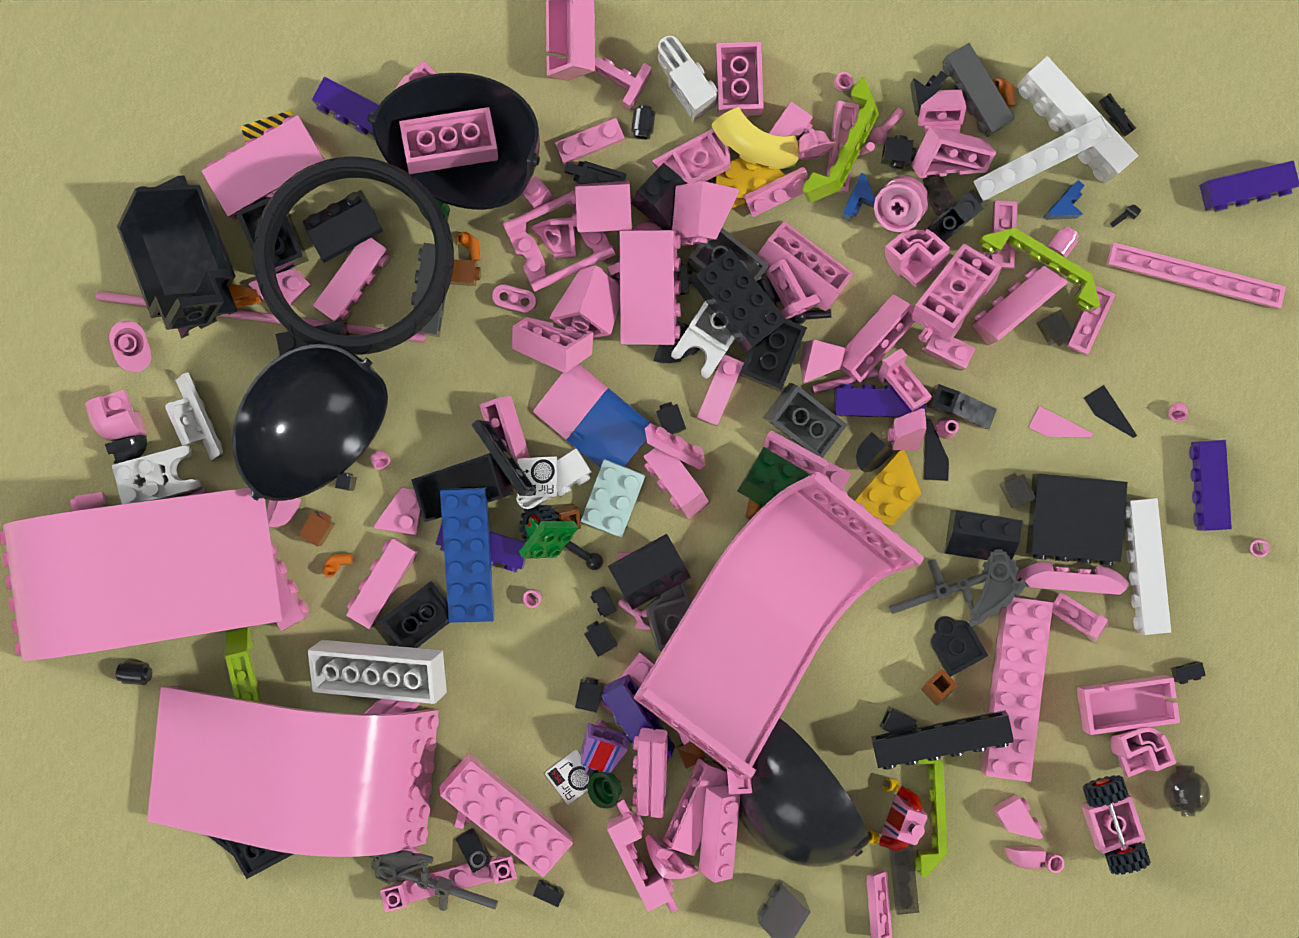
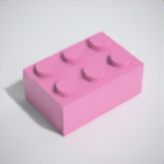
M761 42L716 43L718 117L737 107L741 109L744 116L762 115Z

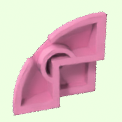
M649 834L645 837L651 860L662 878L682 879L694 876L699 872L681 853H677L674 849L668 847L664 841Z

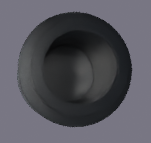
M639 105L638 108L634 109L631 128L634 138L649 140L651 134H653L656 112L651 110L652 107Z
M126 661L120 663L116 669V679L123 684L146 685L151 680L153 674L149 664Z

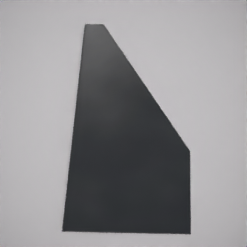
M1104 385L1084 397L1095 416L1133 438L1137 436Z
M926 419L924 480L948 481L949 459L931 419Z

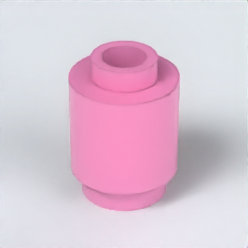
M1064 227L1063 230L1058 231L1047 247L1067 258L1078 243L1079 235L1071 228Z

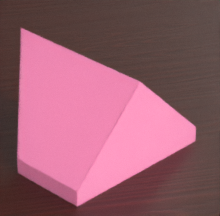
M572 217L549 219L531 226L553 253L554 258L576 257L575 227H573Z
M817 340L806 341L800 359L803 383L835 370H840L845 348Z

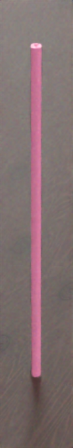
M96 292V300L146 306L143 297ZM237 310V312L231 315H220L223 317L281 324L273 314ZM302 318L305 322L312 326L334 323L329 321ZM347 324L348 333L367 335L384 330L383 328ZM417 333L407 341L424 343L426 335Z

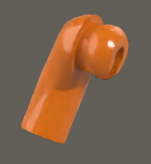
M1002 77L995 78L993 83L1004 97L1008 108L1016 106L1013 84Z
M459 232L456 235L457 243L469 250L470 260L480 261L478 239L468 232Z
M352 553L331 555L323 566V574L330 578L335 575L341 565L353 564Z

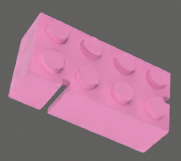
M546 0V52L567 57V59L550 55L547 56L548 77L569 81L595 71L594 0Z
M1159 675L1101 683V686L1093 684L1077 687L1082 729L1090 735L1180 723L1177 702L1165 699V696L1172 699L1177 698L1173 677Z

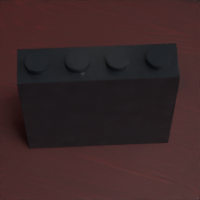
M1033 474L1026 553L1033 554V559L1046 560L1047 555L1055 556V561L1069 562V557L1077 558V563L1091 564V559L1099 560V565L1113 566V561L1121 562L1128 482Z

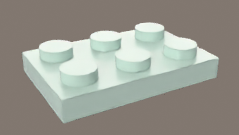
M604 459L580 522L622 537L646 475Z

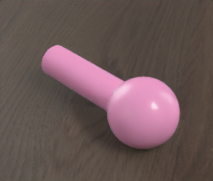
M898 107L881 127H875L871 130L870 140L874 144L884 143L887 138V132L903 116L904 112Z

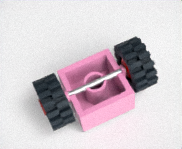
M1120 775L1105 776L1083 785L1087 803L1081 805L1094 847L1101 853H1105L1110 872L1112 874L1115 873V875L1120 873L1125 875L1128 872L1130 874L1133 871L1138 872L1140 869L1147 868L1151 861L1145 844L1141 842L1146 840L1132 796L1128 794L1123 777Z

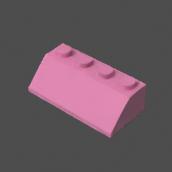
M489 107L399 121L409 174L498 160L497 145Z
M785 221L771 235L757 254L760 259L769 265L768 268L779 260L785 259L805 296L810 297L817 294L821 302L816 306L824 311L828 310L854 275L853 272Z
M1046 266L1040 269L1034 267L1025 275L1027 279L1023 283L1018 281L1008 289L1010 294L1005 298L1001 295L991 303L992 309L988 312L984 309L974 317L976 322L971 326L989 346L1004 337L1068 282Z

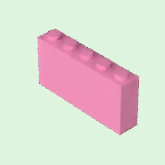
M298 115L283 120V124L276 128L271 127L265 130L264 135L257 139L252 138L244 143L245 146L238 150L233 149L227 152L224 158L208 163L206 168L202 170L225 213L233 221L238 219L236 211L272 197L297 172L325 160L306 125Z
M677 230L620 231L621 344L674 345L678 343V339H681V326H677V317L681 316V304L677 303V294L681 293V281H677V271L681 270V259L677 258V249L681 247V237L677 235Z

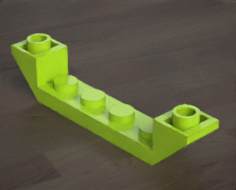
M861 77L858 84L853 86L851 92L854 104H859V108H861L858 113V120L855 126L851 127L845 146L840 148L838 160L830 168L829 177L813 172L810 178L805 181L803 192L808 202L812 203L842 189L879 115L875 100L864 77Z
M1017 228L986 234L978 240L977 243L981 245V249L989 254H997L1002 250L1005 243L1009 241V245L1014 249L1024 250L1029 253L1028 256L1034 261H1042L1053 272L1062 273L1067 276L1066 279L1075 285L1080 284L1081 286L1073 298L1078 308L1089 312L1098 309L1100 306L1093 275Z
M249 627L226 632L225 659L235 698L262 703L249 651L254 648Z
M924 759L919 760L917 763L931 765L927 767L928 780H931L932 789H928L929 802H932L933 811L929 812V819L934 829V833L930 835L931 846L934 849L917 850V857H914V869L918 871L922 878L927 877L948 854L944 765L941 760L928 761Z

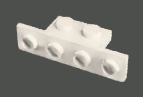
M188 372L183 373L175 380L183 399L170 402L165 405V408L182 446L202 441L210 460H215L223 454L222 443L215 434L213 423L207 416L203 400L199 398L194 380Z

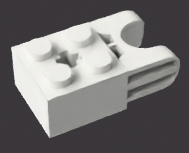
M666 36L662 38L658 45V63L669 78L668 86L691 119L695 121L715 107L716 92L718 90L711 80H706L703 75L705 72L698 62L694 63L676 37Z
M706 301L671 354V357L674 359H679L685 351L692 347L701 349L706 359L701 369V376L705 379L711 376L735 339L725 325H719V327L714 325L715 321L713 318H718V316Z
M180 446L112 465L122 505L173 498L201 489L202 486L199 480H182L178 477L176 470L180 461L191 457V446ZM145 478L146 482L142 485L141 480Z
M578 449L557 460V495L559 497L572 491L570 486L575 483L580 486L591 479L589 475L592 471ZM516 497L518 504L525 509L534 508L552 498Z

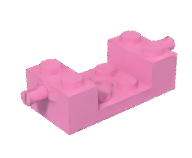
M963 244L915 305L911 319L925 328L918 338L920 340L923 339L922 342H927L933 333L950 342L961 328L965 316L982 294L985 296L995 284L1002 266L991 260V255H987V252L981 254ZM961 285L964 290L956 291L952 286Z
M624 799L619 800L617 806L621 814L608 820L607 830L647 911L649 912L666 903L670 913H673L679 909L673 899L672 892L675 891L673 880L662 878L658 871L647 875L648 871L644 862H639L637 859L638 850L634 844V841L642 838L644 822L640 815L634 813L633 809L629 810Z

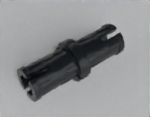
M1111 93L1099 101L1110 116L1109 120L1117 125L1124 137L1136 129V126L1125 114L1126 110L1119 106Z

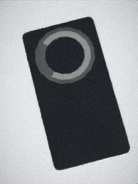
M473 828L456 838L473 873L490 863V859Z

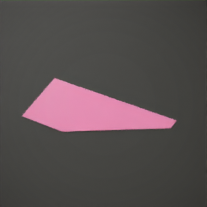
M1039 406L1029 425V428L1046 437L1092 438L1093 433L1041 406Z

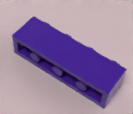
M324 76L312 98V101L317 106L316 109L325 115H328L329 112L336 116L335 119L344 125L350 123L356 126L355 130L367 136L369 133L374 136L372 125L367 119L369 113L373 114L379 105Z
M1293 160L1207 180L1199 185L1205 211L1214 209V212H1220L1228 209V205L1235 204L1236 207L1250 204L1249 201L1257 199V202H1263L1271 199V195L1278 194L1279 197L1293 194L1292 190L1299 187V179Z
M840 384V388L834 389L833 414L836 416L899 418L911 413L912 410L891 385L884 386V389H875L876 385H862V389L853 388V384ZM925 403L924 405H922V406L919 407L918 409H925V417H926V403Z
M1226 440L1191 442L1189 457L1192 460L1193 469H1191L1190 476L1192 482H1194L1192 501L1196 509V513L1193 516L1194 525L1197 526V531L1232 529Z
M441 524L436 545L441 546L440 550L444 551L443 527ZM489 531L491 565L496 566L497 562L504 564V569L517 572L518 569L522 570L526 559L522 558L519 551L526 542Z
M628 674L607 684L601 696L604 704L614 714L616 722L626 732L629 742L634 745V738L639 736L642 728L653 730L665 729L654 713L634 699L639 689ZM669 735L667 759L671 758L675 748Z

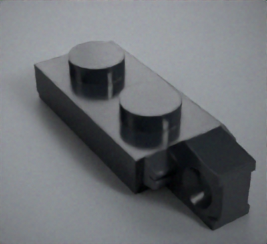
M579 161L578 165L566 162L564 169L565 173L573 175V180L579 184L625 181L627 176L626 173L588 161Z

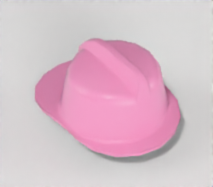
M810 128L808 133L800 137L798 141V158L800 160H812L826 155L832 150L835 142H830L824 131H815L813 128Z
M132 321L116 323L109 333V342L116 362L121 368L129 372L145 370L150 364L152 357L142 327Z

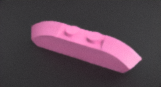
M1040 562L1029 565L1017 573L1019 580L1021 581L1024 578L1026 587L1120 595L1129 585L1128 580L1121 574L1102 566H1096L1092 574L1090 569H1078V572L1074 573L1069 572V568L1055 567L1054 571L1052 562Z

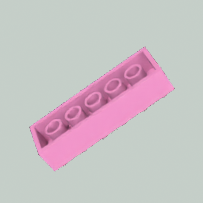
M471 753L466 755L439 786L441 797L542 877L549 872L573 844L568 831Z

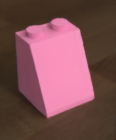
M630 180L575 185V190H571L572 204H576V213H572L573 227H577L578 232L632 230Z
M705 181L676 186L672 230H677V235L681 237V245L693 246V243L707 244L708 240H716L734 204L739 189Z
M598 266L580 269L552 312L550 319L564 329L566 326L573 327L574 332L586 334V331H592L593 338L611 335L620 308V284L616 279L604 273L603 269Z

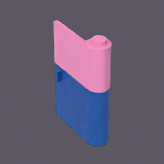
M581 364L576 365L566 373L563 372L532 411L599 468H601L604 459L625 467L638 449L646 442L645 428L651 423Z

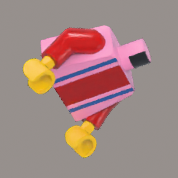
M886 778L891 783V786L882 785V789L887 792H897L894 797L882 829V836L876 831L866 830L872 835L869 844L875 845L879 843V846L900 851L907 848L909 844H918L919 838L925 832L924 825L927 820V814L922 809L921 799L916 793L904 786L900 787L897 779Z

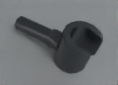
M1136 205L1128 206L1124 213L1110 223L1111 227H1115L1126 219L1127 216L1134 220L1142 210Z

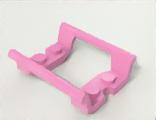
M571 192L503 223L517 255H522L526 258L523 268L534 292L577 273L580 269L590 267L615 255L604 231L580 232L585 245L593 250V255L551 275L545 274V261L535 240L527 235L525 231L526 222L567 203L576 213V204H572Z

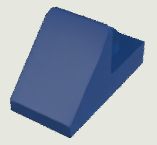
M863 173L860 174L841 218L847 221L850 220L851 216H857L861 204L858 202L874 208L875 197L867 177Z
M1079 180L1073 183L1043 217L1046 220L1076 219L1082 216L1083 213L1073 204L1082 196L1080 191L1085 185Z

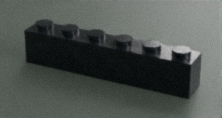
M1006 710L871 736L877 766L884 770L893 769L896 765L903 763L905 765H914L919 760L924 759L936 761L945 755H950L951 757L961 756L964 754L963 752L971 750L973 752H982L986 750V747L1004 748L1009 746V743L1014 742L1009 715Z

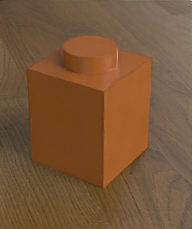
M454 259L453 275L450 284L476 286L477 280L481 278V267H478L476 261Z
M323 511L319 513L311 512L298 536L317 547L322 546L335 523L331 521L332 517Z
M941 669L925 683L921 690L938 706L954 691L958 684Z

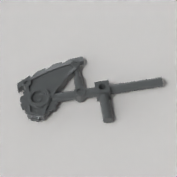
M1002 549L991 552L990 557L987 558L988 561L984 562L982 566L984 570H982L981 574L967 579L961 578L958 582L950 585L944 582L936 559L928 561V565L936 583L935 590L891 605L889 608L891 613L895 614L937 598L940 601L952 597L951 593L961 590L972 612L969 623L973 627L984 622L989 615L991 618L999 613L1002 606L1004 608L1008 606L1016 595L1017 597L1025 589L1026 583L1024 578L1021 582L1016 580L1018 578L1016 574L1019 573L1018 567L1015 566L1017 563L1014 559L1011 560L1010 556L1003 552ZM985 582L980 598L974 607L969 587Z
M406 850L370 856V858H374L371 864L377 879L387 884L395 881L400 882L402 879L417 883V886L422 889L427 887L435 889V895L439 896V909L441 911H445L448 908L449 894L492 909H496L498 905L497 900L453 886V880L441 876L438 881L432 879L428 874L427 868L428 864H431L433 861L432 856ZM421 868L420 875L410 872L415 869Z

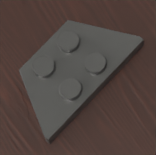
M685 581L657 596L645 607L657 651L662 652L691 605Z

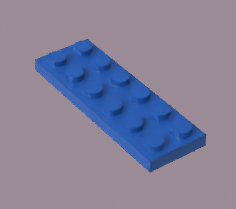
M487 488L441 489L449 623L493 622L495 617Z

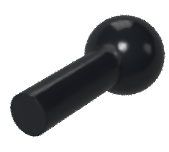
M831 309L827 311H806L791 317L790 320L801 325L806 320L832 318Z
M572 541L565 545L566 549L585 560L589 569L598 570L602 567L603 558L600 554H590Z

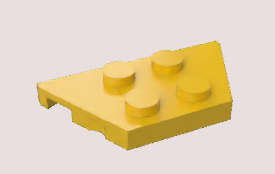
M738 158L731 161L730 169L716 176V184L739 189L731 208L732 210L746 204L744 195L785 176V174L780 169H769V166L758 163L754 165Z
M899 450L854 500L862 504L871 515L879 518L883 524L892 526L921 494L905 450Z

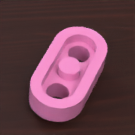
M499 285L492 293L493 301L501 308L521 313H530L536 307V298L528 290L508 285ZM503 293L508 294V299L505 301L500 299ZM529 299V305L523 306L522 300Z

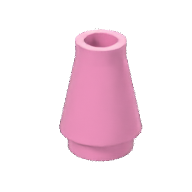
M949 417L940 419L936 425V432L943 439L953 438L959 429L958 423ZM948 424L952 425L951 431L948 430Z
M102 491L99 493L77 495L74 499L70 500L73 511L99 508L107 504V500Z

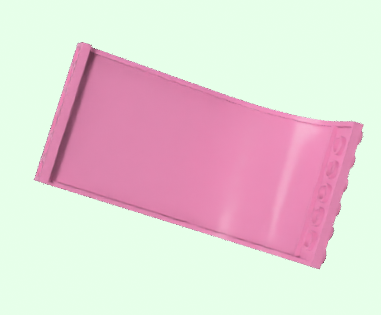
M819 472L814 473L788 486L773 497L733 539L708 575L634 696V699L740 779L752 778L756 771L752 767L816 651L837 620L855 600L874 584L889 575L921 565L924 557L918 553L915 547L903 541L898 533L891 531L879 518L866 511L862 504L850 498L845 490L834 485L826 475Z
M243 488L65 512L4 524V530L0 531V541L2 545H6L7 553H2L4 567H9L10 575L6 576L7 589H12L13 598H9L10 611H15L16 620L12 621L13 633L19 636V642L15 643L17 657L21 656L22 661L64 657L282 621L265 499L259 498L256 501L250 496L252 493L251 489Z
M179 685L161 687L147 822L269 850L311 856H373L398 852L426 844L428 817L430 815V795L432 793V774L435 767L434 753L437 746L436 732L439 724V710L427 709L394 714L331 713L295 709L183 689L184 686Z

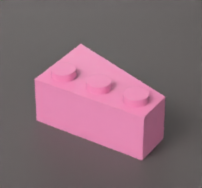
M930 126L911 166L919 178H927V175L935 174L947 176V173L957 172L960 175L987 172L996 152L985 139Z
M528 317L513 325L512 349L547 364L558 371L566 373L592 355V331H586V334L574 332L573 327L566 326L565 329L553 327L551 322Z
M657 448L643 456L647 461L644 466L651 476L657 475L660 479L657 481V484L664 493L668 491L671 494L672 498L669 499L677 510L681 508L688 519L710 504L702 489L679 459Z

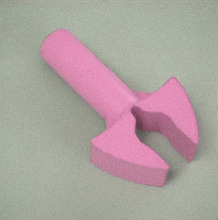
M620 599L617 606L636 618L637 624L634 626L635 628L651 629L650 626L643 623L641 616L647 617L646 610L640 611L637 608L632 610L626 600Z

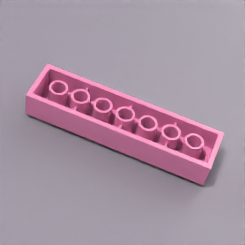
M1014 597L1005 608L1002 606L1000 609L987 714L1006 710L1009 715L1014 742L1009 743V746L1004 748L986 747V750L982 752L980 772L985 776L1031 782L1053 602Z

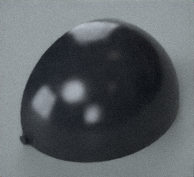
M439 73L414 79L393 90L380 103L376 111L368 115L367 120L372 125L376 144L385 160L389 164L409 173L399 121L489 107L497 145L498 160L410 174L420 181L435 199L455 207L487 210L499 208L513 202L523 193L534 174L536 166L540 162L539 127L532 108L512 88L484 76L468 73Z
M315 344L299 347L281 355L259 373L247 389L239 405L232 435L233 455L237 469L244 482L251 489L252 493L250 496L254 500L258 501L259 498H264L271 501H286L308 495L337 478L338 474L345 472L363 454L383 422L388 403L386 384L371 367L373 364L368 358L362 360L353 353L339 347Z
M779 718L752 766L756 770L751 778L752 793L740 794L738 816L741 822L761 846L777 857L797 865L808 867L830 866L845 861L854 855L856 857L863 853L862 849L869 843V837L855 805L817 753L792 727Z

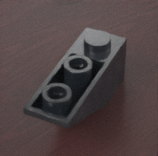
M972 189L926 229L936 234L945 242L988 205Z
M941 384L933 387L931 400L928 401L926 407L982 428L990 429L997 410L996 408Z

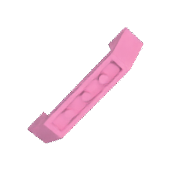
M512 855L490 856V863L475 873L472 872L468 863L428 872L432 879L438 881L441 876L453 880V886L461 889L490 881L498 884L517 879ZM405 879L380 890L385 913L408 907L410 902L436 896L435 889L429 887L422 889L417 886V883Z

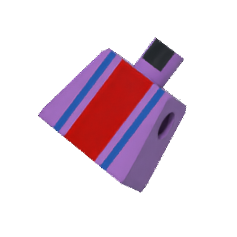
M588 723L581 748V765L586 767L585 773L592 776L598 771L612 772L628 750L626 734Z

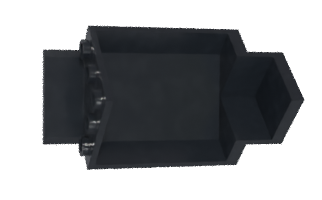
M182 175L157 187L141 186L135 188L119 220L117 229L150 317H162L166 330L178 329L182 339L189 335V330L197 326L203 329L217 322L216 317L222 314L231 315L237 312L229 290L236 275L201 186L189 185L185 175Z

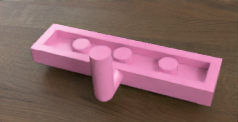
M837 101L835 104L831 142H835V145L829 152L826 177H829L832 165L836 164L840 148L845 146L851 127H854L858 120L859 104ZM868 142L863 145L859 155H866L873 151L875 148L874 143ZM851 171L842 189L838 192L847 193L849 191Z

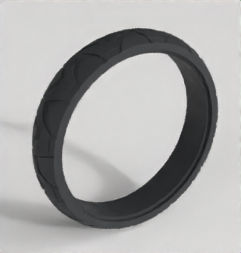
M345 156L320 161L302 169L289 178L274 193L264 208L257 225L253 246V263L257 283L265 303L276 319L290 333L309 345H331L349 351L354 355H365L388 350L405 342L431 321L443 303L451 283L454 267V246L449 223L442 208L420 181L404 170L384 161L367 157ZM346 178L372 179L391 185L403 192L418 205L431 226L435 243V265L432 279L418 305L405 318L393 326L376 333L360 336H345L325 332L305 322L295 313L283 296L274 265V252L278 232L293 206L313 189L328 182Z

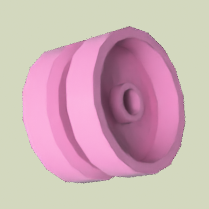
M908 176L896 177L889 181L875 198V216L879 223L888 230L895 232L908 231L916 226L927 211L929 204L928 192L924 185L915 178Z

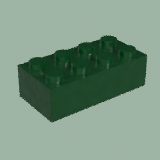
M763 447L737 492L763 507L782 490L810 476V474Z

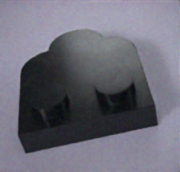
M943 616L936 620L934 625L936 633L932 635L930 645L944 671L950 677L989 656L970 623L963 620L955 622L949 616Z

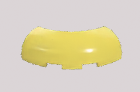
M739 107L722 114L711 125L718 138L727 148L730 146L740 154L739 157L751 164H762L769 166V169H787L794 167L798 161L799 148L795 135L784 137L768 134L754 126L744 116Z

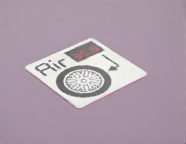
M556 456L518 459L519 466L537 492L532 496H519L517 493V498L557 496Z
M574 750L545 772V775L567 805L588 791L587 786L591 776L585 773L586 767L581 765V755L577 750Z

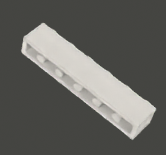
M1099 116L977 178L973 182L984 201L1110 138L1111 135L1102 116Z
M1158 498L1126 501L1125 508L1127 528L1124 529L1125 540L1128 541L1129 547L1126 557L1131 566L1129 582L1133 586L1131 604L1135 608L1136 615L1133 618L1134 628L1137 630V633L1143 635L1171 633Z

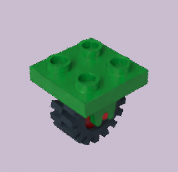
M537 505L531 509H524L525 513L521 514L523 520H520L519 524H522L520 532H524L521 536L523 539H526V543L519 553L523 559L556 558L561 554L565 545L573 538L574 533L579 527L575 521H556L559 516L554 514L556 510L551 509L552 506Z

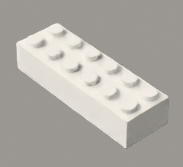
M1048 56L1036 65L1016 86L1019 89L1020 95L1034 105L1033 108L1036 113L1044 116L1048 120L1050 128L1061 136L1102 116ZM1102 116L1111 137L1078 153V158L1082 163L1090 166L1098 180L1107 183L1139 155Z
M321 640L308 650L313 692L435 704L447 693L443 650Z

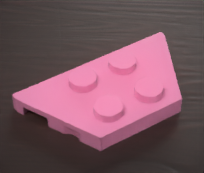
M711 129L652 161L657 169L665 163L681 176L686 184L707 181L731 168L730 146L727 148L714 130Z

